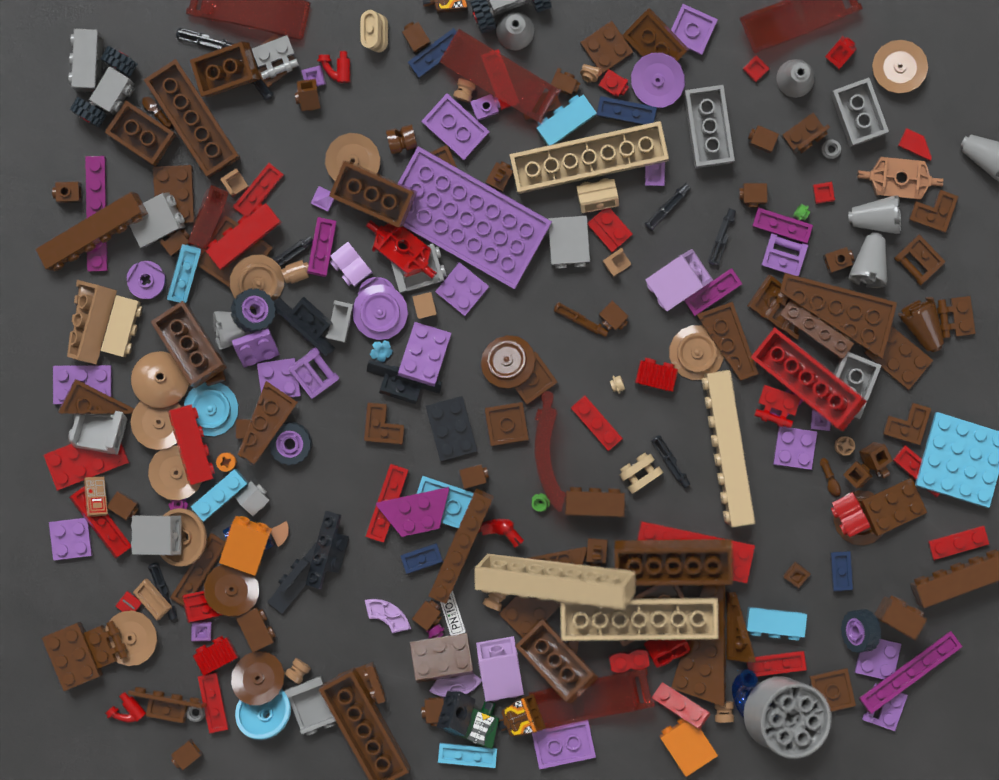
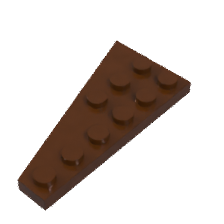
M784 273L780 288L781 294L883 359L897 302Z
M725 584L703 585L699 598L717 599L718 638L686 639L691 650L681 656L671 688L726 707Z

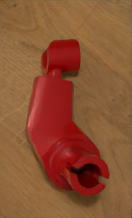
M509 519L484 521L479 530L483 535L494 533L505 535L514 548L518 546V542L521 544L524 541L513 528L514 523Z

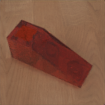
M212 185L206 190L188 243L206 250L229 192Z

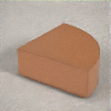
M287 521L272 528L271 534L278 547L287 539L289 533Z

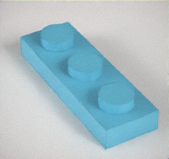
M182 244L167 300L179 303L181 301L187 302L201 252L200 248Z
M440 743L438 763L495 768L497 748L490 749L482 746Z

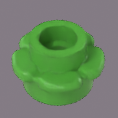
M801 203L793 216L799 221L801 219L805 221L810 214L809 206Z
M535 494L532 497V507L534 510L541 512L550 506V500L547 499L545 494Z

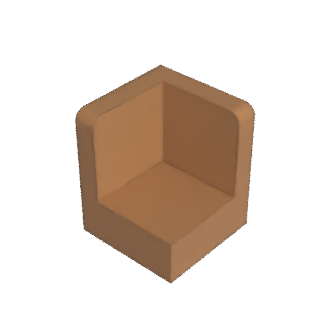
M238 169L221 178V181L232 197L249 187Z
M622 248L602 261L612 277L631 265Z
M431 292L413 296L418 319L437 315Z

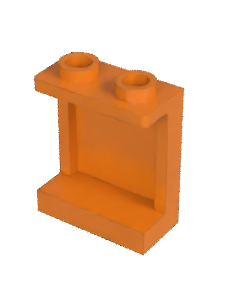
M236 516L232 522L219 563L255 576L259 570L272 528H269L264 523L252 522L247 517Z
M680 718L677 720L678 724L674 727L670 725L661 731L660 738L687 777L718 755L701 729H697Z

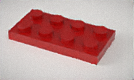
M122 441L118 455L75 448L72 444L43 455L57 490L84 481L85 477H94L130 463Z

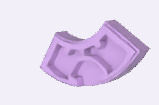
M380 599L365 600L369 619L384 621L390 627L392 633L411 629L405 614L394 604Z
M475 674L439 679L435 681L430 692L442 697L446 696L447 691H461L464 694H468L482 682V679Z

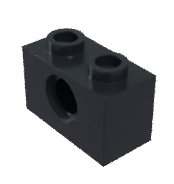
M447 691L437 728L451 735L466 736L476 699L461 691Z

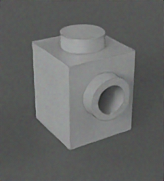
M252 481L235 496L239 504L252 516L264 508L269 501L265 495L267 491L260 484L256 486Z

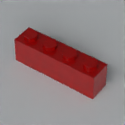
M267 203L257 205L253 209L254 213L249 217L247 215L242 217L237 222L239 225L234 229L232 227L228 228L222 234L224 237L219 241L217 239L213 240L207 246L209 248L206 250L207 254L219 269L223 270L282 223Z
M191 404L168 411L188 484L193 485L213 479L212 474H215L213 464L208 463L207 456L209 455V450L206 444L203 445L201 437H204L202 427L197 425L196 419L199 416L196 407L192 408Z

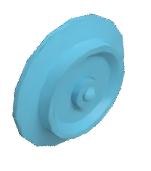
M205 382L197 388L190 390L184 401V406L192 404V408L196 407L199 416L196 419L197 425L202 427L204 436H217L225 433L234 425L238 417L236 396L229 387L221 383L207 386Z

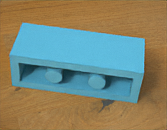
M584 94L580 97L578 95L574 96L568 101L570 103L565 108L560 106L553 112L554 116L549 119L545 117L537 123L539 126L536 130L547 146L557 144L596 116V111Z
M234 469L193 504L191 508L202 521H206L248 484V481L237 469Z
M748 607L746 629L750 631V635L761 636V633H769V637L780 638V635H787L788 639L799 640L800 637H805L807 614Z

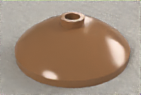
M159 351L145 355L136 363L131 375V385L136 397L145 405L153 408H168L175 405L184 397L189 386V382L172 355L168 352ZM158 374H162L164 378L162 380H158L156 376Z
M180 508L168 511L163 516H181V554L160 556L167 563L174 566L190 565L200 558L205 549L206 530L198 515L188 509Z

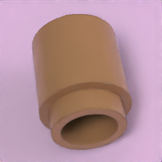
M303 260L286 265L285 268L281 269L286 283L291 282L293 284L309 278L307 273L308 262L304 263Z

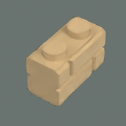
M604 178L599 182H584L580 186H576L581 213L619 206L614 179Z

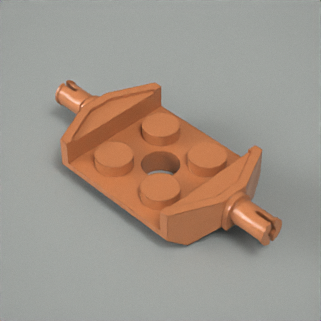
M880 157L873 170L870 172L858 170L857 173L862 174L857 175V178L871 180L876 196L899 195L901 198L921 200L929 186H943V183H938L943 182V179L930 176L925 161ZM898 173L906 175L904 183L897 181L896 175Z

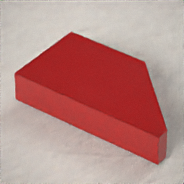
M906 128L898 147L930 161L932 157L924 136Z

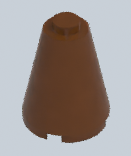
M926 297L925 302L921 303L920 300H917L901 310L902 313H898V316L926 351L933 353L942 348L944 340L933 297Z

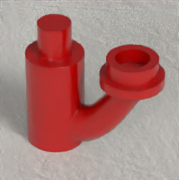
M340 51V58L337 59V72L329 64V62H332L330 55H319L317 62H321L326 73L338 83H350V59L347 58V51Z
M126 692L122 693L119 697L124 702L122 705L129 715L118 713L119 709H116L115 706L105 713L108 719L112 717L123 722H137L146 714L133 696L129 697Z

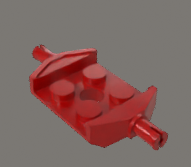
M372 220L367 223L366 227L376 235L372 251L375 252L377 249L405 272L404 277L424 272L431 279L436 276L437 272L428 266L431 248L406 228L396 227L390 223L379 227ZM404 243L407 249H400L398 244Z

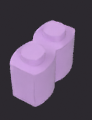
M349 242L330 256L333 259L330 263L337 271L339 269L342 270L345 274L342 278L348 285L353 284L355 287L373 273Z

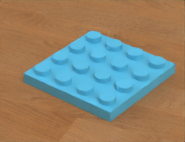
M935 412L915 486L990 508L999 475V431Z

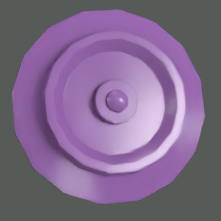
M651 53L643 56L635 64L631 74V85L635 95L643 103L653 107H666L673 104L681 96L685 87V75L681 65L673 57L664 53Z
M374 285L363 290L355 299L352 310L353 320L359 331L367 337L376 340L389 339L398 334L405 326L408 316L407 303L402 294L393 287L386 285Z

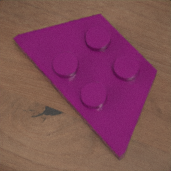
M449 487L377 502L376 506L401 537L439 529Z

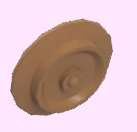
M896 40L890 41L875 54L872 68L874 77L880 86L887 91L900 94L911 92L922 84L927 75L928 62L922 49L913 42Z
M347 133L341 135L330 144L326 152L325 165L328 174L334 181H336L343 161H350L375 173L380 168V155L376 145L371 139L362 134Z
M250 255L241 259L230 275V289L234 298L245 290L258 288L269 294L272 301L280 297L284 288V276L281 267L272 258L265 255Z
M689 326L680 330L674 336L669 347V358L671 363L675 365L674 368L678 369V373L681 376L690 380H701L704 378V374L716 372L724 359V356L704 326Z
M140 401L133 410L130 421L132 433L137 441L145 447L155 450L167 449L175 445L177 442L168 411L180 408V404L176 403L168 408H153Z
M177 445L161 449L153 456L149 464L148 477L151 486L159 495L166 499L182 500L188 498L199 489L202 483L188 484Z
M133 610L123 611L113 616L110 621H114L115 626L119 628V636L122 643L126 645L125 651L127 653V657L120 659L118 652L115 653L118 660L116 662L126 666H134L147 661L154 653L157 644L156 629L151 620L143 613ZM108 637L112 648L115 647L112 637Z

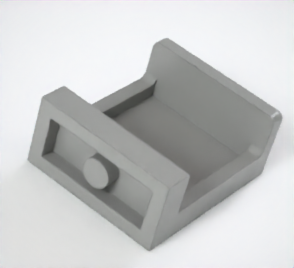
M161 193L144 202L143 204L148 214L143 216L144 219L139 223L130 224L140 248L148 247L162 237L178 229L185 228L184 217L178 212L176 200L170 193Z
M587 216L548 218L552 221L549 227L551 266L555 265V269L567 268V264H574V267H586V263L590 262Z
M434 243L428 245L431 248L428 266L437 272L433 279L424 272L404 277L405 272L391 261L400 294L444 281L443 277L447 276L444 265L440 266L438 258H441L439 247H434Z
M115 411V414H74V425L69 431L68 438L75 448L118 455L128 420L123 412Z
M132 516V554H181V516Z
M322 676L285 690V694L290 700L299 724L301 734L306 733L307 736L317 732L316 728L324 726L326 729L335 725L334 721L336 720L318 690L324 684Z

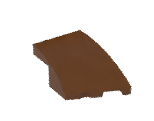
M768 275L747 307L787 335L798 340L799 328L780 315L791 299L780 293L782 283L773 276Z

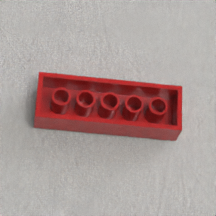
M776 328L771 331L750 357L842 431L845 430L867 402L866 399Z
M640 521L636 540H709L724 538ZM732 540V577L734 581L747 583L755 545Z

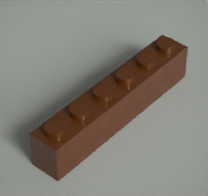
M130 192L36 248V251L45 269L58 271L64 267L66 262L77 260L81 253L90 252L95 249L96 244L109 241L115 233L124 232L128 229V225L139 223L148 212L138 193Z
M479 489L475 490L429 597L444 604L448 602L492 503L493 495Z

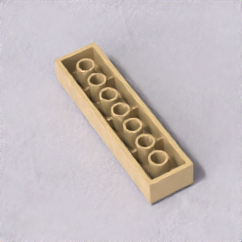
M661 121L510 154L519 194L669 161Z
M730 370L704 374V378L701 379L703 390H707L708 396L704 398L706 409H710L711 415L708 416L709 428H713L714 435H711L712 447H716L717 454H714V461L720 470V473H717V480L723 489V492H720L721 503L725 504L726 511H723L724 522L728 523L731 527L754 524V514Z
M487 554L475 567V590H482L484 593L499 592L502 595L514 594L523 598L530 596L537 597L539 600L554 599L557 602L569 601L578 605L593 604L595 607L608 606L613 609H622L626 607L635 594V572Z
M716 598L631 599L626 607L622 609H613L608 606L595 607L593 604L578 605L569 601L561 602V640L718 638Z

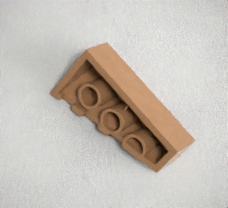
M77 280L76 287H79V292L74 298V303L77 304L76 314L72 315L74 331L70 332L67 357L97 364L117 290Z

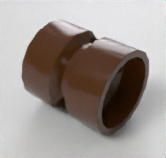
M412 124L402 126L401 130L397 128L386 130L391 154L401 153L403 149L407 151L417 149Z

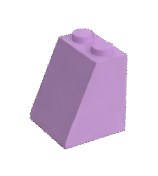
M693 249L685 252L645 279L648 289L655 293L659 305L663 309L665 308L666 311L713 281Z
M514 636L477 642L478 661L485 700L498 701L502 698H516L524 695Z

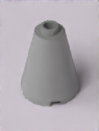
M511 12L499 20L496 35L499 42L505 48L521 50L531 43L534 37V25L525 14Z
M793 59L781 65L777 72L776 80L782 93L796 98L806 95L812 89L815 76L813 69L808 63L799 59Z
M975 135L965 136L961 143V147H963L962 152L991 177L999 181V141Z
M899 195L853 207L852 211L849 212V223H853V227L900 234L901 213L898 207L900 205Z
M871 233V235L866 236L849 273V280L857 285L863 282L869 288H883L887 284L886 242L881 234Z
M216 311L213 313V326L219 349L232 346V340L252 334L249 331L245 332L243 329H239L237 324H234L231 312Z

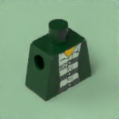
M485 700L482 709L474 707L466 736L460 737L492 749L499 720L498 716L492 714L496 704Z

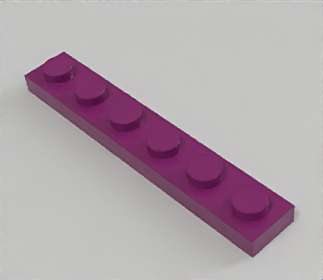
M85 156L86 218L107 206L105 156ZM100 242L95 245V249L87 252V271H108L107 242Z
M949 631L858 699L869 714H872L962 648V645L952 631Z

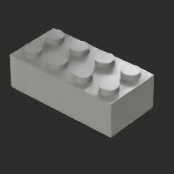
M724 85L685 90L684 99L695 169L733 163L735 160Z

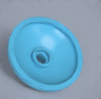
M282 689L271 702L261 706L248 705L239 700L235 711L236 723L239 729L252 739L264 740L278 734L287 724L291 712L290 700Z

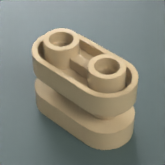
M367 10L361 16L360 39L364 47L375 52H382L388 45V20L385 16L373 10Z
M643 453L636 458L637 463L632 466L629 463L620 469L622 472L619 474L623 481L629 479L632 485L627 487L631 494L664 473L659 466L654 469L650 464L655 460L651 453L649 455ZM645 468L648 474L638 480L635 473Z

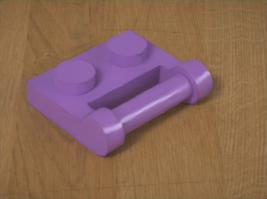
M771 233L761 266L799 276L808 244H799L777 237V234ZM774 244L799 251V255L795 256L773 249Z
M313 348L308 354L288 367L311 399L339 379L338 375L331 371L319 355L320 352L317 348ZM313 359L326 375V380L323 381L309 361Z
M900 692L884 704L878 719L873 717L875 712L869 714L867 711L863 715L862 720L895 731L908 695Z

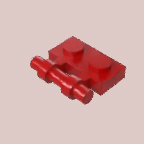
M764 385L758 403L765 405L763 411L756 409L754 416L761 418L765 422L768 420L777 423V426L782 428L783 426L791 428L793 421L786 419L787 414L795 416L801 398ZM771 408L781 411L780 416L771 414Z

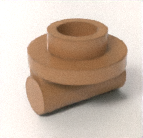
M584 64L580 74L584 81L589 83L596 82L602 74V69Z

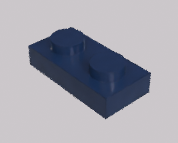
M437 543L400 555L406 574L443 562Z
M850 551L830 552L833 591L853 590Z

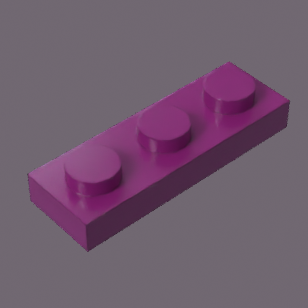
M758 208L752 227L807 244L813 225Z
M317 218L307 269L308 274L326 277L336 221Z
M731 268L686 298L684 302L692 314L696 316L742 285V282Z

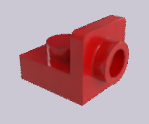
M842 36L825 57L840 69L857 48L850 38Z
M608 69L598 85L616 98L620 94L624 96L629 88L627 85L628 79L622 78L610 69Z

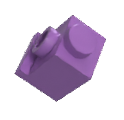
M492 94L470 102L477 121L498 114V108L501 107L497 96L493 98ZM489 103L490 108L484 109L483 104Z

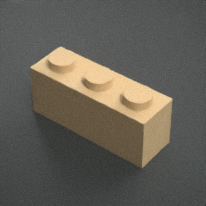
M116 295L101 351L122 357L130 354L132 349L130 340L137 331L135 322L142 313L143 307L140 306L141 302Z

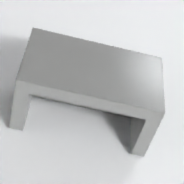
M334 300L331 317L332 324L329 326V331L326 335L327 339L346 343L353 313V304Z

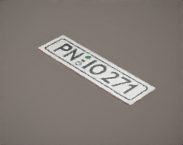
M452 591L446 604L440 603L450 635H457L466 631Z

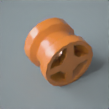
M222 453L218 456L216 464L219 470L228 472L236 467L237 460L231 453Z

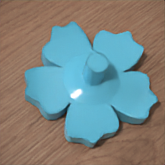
M384 340L382 343L379 341L372 344L374 348L370 353L372 359L376 358V360L384 362L386 357L389 358L392 355L393 350L390 349L389 341Z

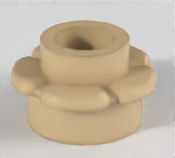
M613 376V380L610 381L612 389L620 394V391L625 390L621 376Z

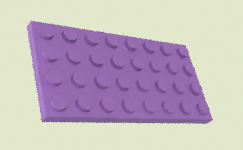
M419 146L398 182L418 191L403 225L404 227L513 289L518 285L552 223L551 220Z

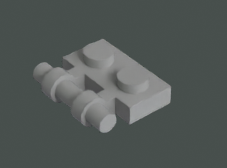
M287 35L252 48L258 67L266 65L268 69L261 72L263 79L274 78L276 74L292 71V68L299 66L297 59L291 61L288 59V56L295 53ZM283 60L284 64L276 67L272 66L273 62Z

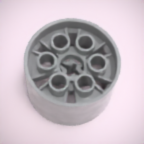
M772 677L759 683L749 694L744 707V722L748 733L758 744L785 757L798 758L811 754L822 745L830 729L831 714L827 701L813 687L787 677ZM792 688H796L794 698L792 697ZM805 699L806 703L801 707V702ZM771 701L776 705L773 708L768 707ZM770 727L774 728L766 734L765 729ZM783 732L784 737L779 739L780 733Z

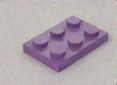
M447 93L421 121L463 160L470 155L490 132Z
M414 322L398 376L435 386L451 333Z
M111 365L53 366V404L63 403L74 379L112 397Z
M588 719L551 726L532 733L539 769L596 758Z

